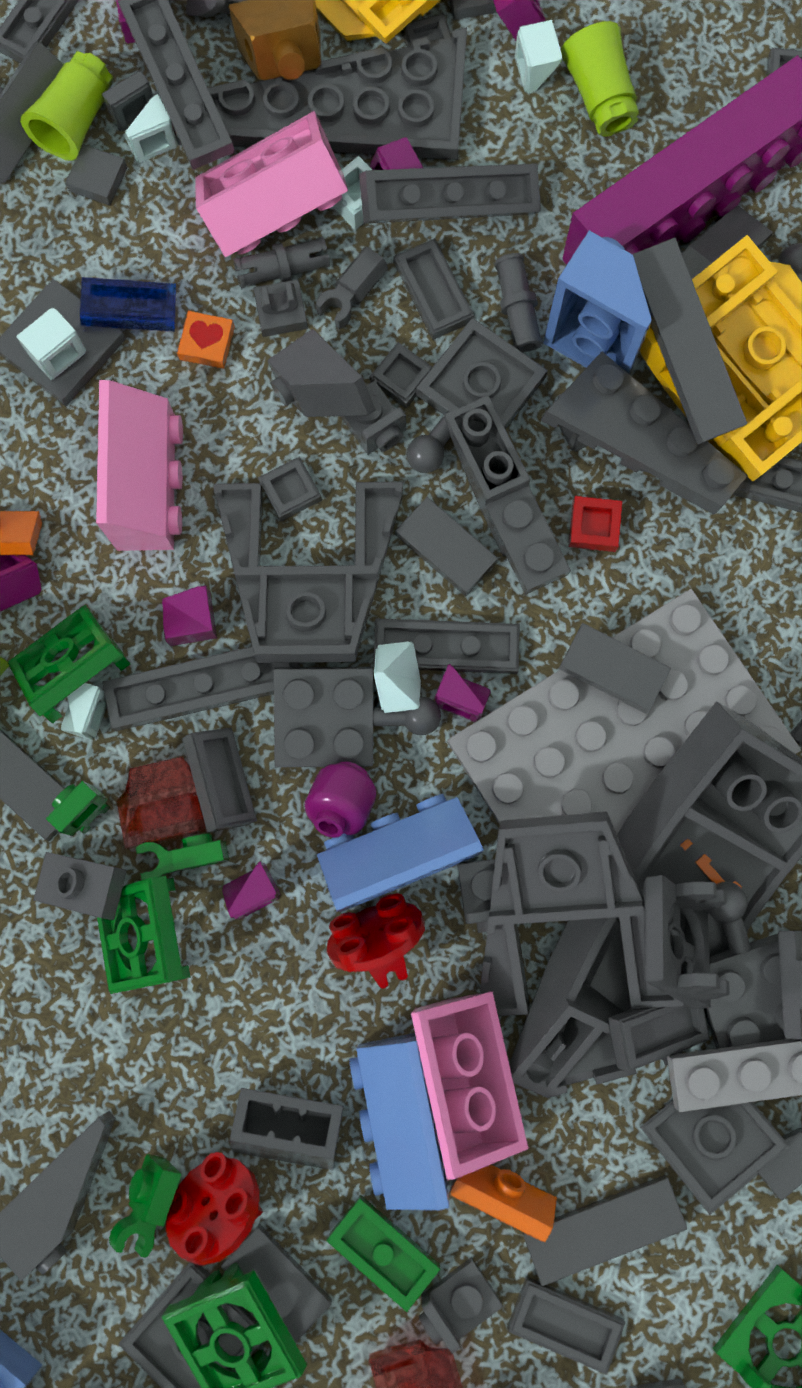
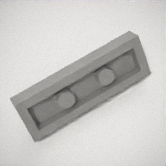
M782 1039L667 1056L674 1108L679 1112L802 1095V1039Z

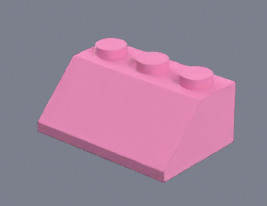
M315 111L195 177L196 209L225 258L235 252L245 254L253 250L260 244L262 237L275 230L282 233L292 229L301 221V216L316 208L322 211L334 206L341 200L342 194L348 191L343 172Z
M99 380L96 524L117 551L174 550V535H181L182 533L180 506H174V489H182L183 484L181 461L175 460V444H182L183 442L182 418L180 415L174 414L168 398L111 380Z
M493 991L451 998L415 1008L411 1016L447 1179L459 1178L528 1150Z

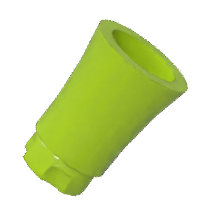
M603 21L586 26L574 33L561 47L562 60L577 85L590 120L595 123L598 134L603 137L626 131L638 121L639 110L636 105L637 96L630 79L623 51L620 26L612 21Z
M77 51L70 61L62 66L55 79L39 99L21 115L20 121L24 131L41 149L66 161H73L78 157L85 136L97 112L104 103L102 93L106 92L113 83V76L107 70L106 64L89 52L81 53Z

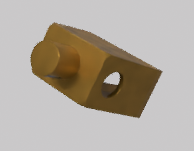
M246 0L229 4L238 50L259 80L265 81L277 77L294 80L299 78L304 71L318 68L321 65L320 28L315 0Z

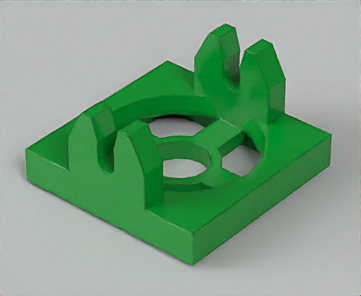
M85 605L81 606L9 660L8 665L30 707L40 717L44 715L53 724L62 717V714L56 708L59 702L112 662L120 671H123L131 663ZM95 639L93 649L74 662L79 650ZM68 648L61 658L51 662L59 652ZM61 672L44 686L38 684V681L47 674Z
M166 876L152 877L123 886L115 919L108 920L97 917L110 994L191 978L189 965L181 966L169 896L170 891H175L174 878H166ZM140 898L147 904L150 924L146 925L138 917L135 899ZM130 924L133 925L137 934L135 949L131 947L128 940ZM153 940L157 961L147 973L144 953L147 950L148 942Z
M237 1262L231 1264L223 1276L219 1270L214 1271L198 1286L191 1297L169 1305L161 1316L201 1388H273L301 1377L307 1366L304 1357L255 1270L244 1274ZM229 1303L242 1306L254 1314L258 1323L245 1328L239 1323L231 1322L221 1305ZM204 1313L214 1332L209 1343L202 1345L198 1335V1321ZM229 1333L238 1337L245 1348L244 1354L232 1356L224 1352L218 1341L219 1335ZM269 1341L272 1350L268 1356L264 1349H262L252 1358L250 1357L253 1346ZM214 1361L219 1362L225 1367L235 1368L236 1372L228 1371Z
M778 1265L772 1270L713 1347L716 1354L739 1373L751 1388H792L777 1386L770 1382L782 1366L794 1367L799 1365L802 1368V1342L799 1353L790 1359L780 1358L774 1353L773 1349L775 1334L785 1328L797 1331L802 1341V1308L792 1321L774 1322L765 1314L771 1307L785 1303L802 1306V1286ZM754 1326L766 1336L765 1345L768 1352L756 1368L749 1350L750 1333Z

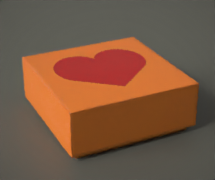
M188 311L177 351L179 360L224 369L235 329L233 320Z

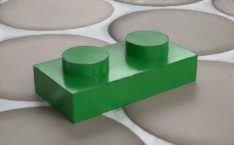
M362 1195L357 1198L326 1239L333 1248L406 1312L409 1311L441 1270L440 1264Z

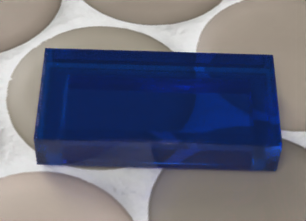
M82 277L80 301L81 326L175 332L176 284Z

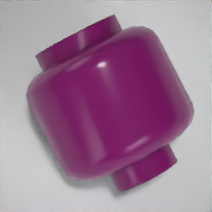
M340 762L327 765L316 775L304 803L305 813L315 828L325 836L337 838L344 833L350 836L359 833L366 825L376 801V787L367 771L355 763Z

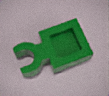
M81 781L78 786L71 784L58 794L52 802L54 810L46 820L62 834L74 836L78 831L85 834L91 828L89 826L90 823L99 814H105L110 809V806L105 803L108 799L98 789Z

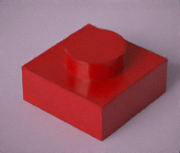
M575 496L572 503L568 547L616 552L619 547L623 501Z

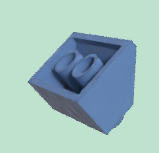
M590 230L588 231L558 278L543 343L586 368L603 351L628 374H631L652 319L634 257L631 253L625 251L619 242L610 237H600Z
M440 794L418 803L416 806L419 813L400 820L397 812L370 823L373 832L355 839L353 835L350 836L344 833L340 837L325 841L324 844L327 850L317 854L336 911H346L479 856L483 851V847L458 797L446 801L444 794Z
M411 1033L359 1044L356 1048L358 1057L350 1058V1069L355 1090L364 1088L367 1109L360 1110L359 1115L365 1143L374 1141L377 1162L369 1163L374 1195L384 1194L387 1210H442L449 1208V1185L416 1034Z

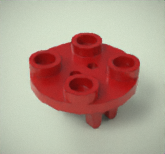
M389 894L381 898L375 906L366 908L356 914L348 912L334 918L329 924L332 935L327 941L326 952L336 968L347 972L369 971L380 988H387L389 983L386 975L391 971L396 973L399 980L407 979L408 974L404 955L418 944L424 934V917L414 904L406 903L402 894Z
M215 1152L208 1155L200 1165L187 1174L177 1187L166 1218V1232L169 1244L180 1258L203 1266L220 1262L239 1248L251 1232L254 1221L263 1213L262 1208L259 1206L260 1190L254 1173L238 1159L229 1158L222 1153Z

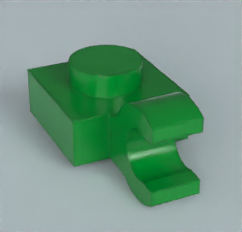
M211 833L183 838V848L171 851L159 843H143L136 847L137 854L153 852L157 855L159 863L155 870L141 873V879L165 876L177 871L230 861L226 841H213Z
M146 1153L141 1169L134 1173L129 1186L130 1201L128 1204L133 1211L129 1216L121 1219L114 1225L109 1237V1243L115 1252L122 1253L128 1237L133 1234H139L134 1249L140 1257L147 1258L154 1246L156 1226L164 1227L182 1175L166 1158Z

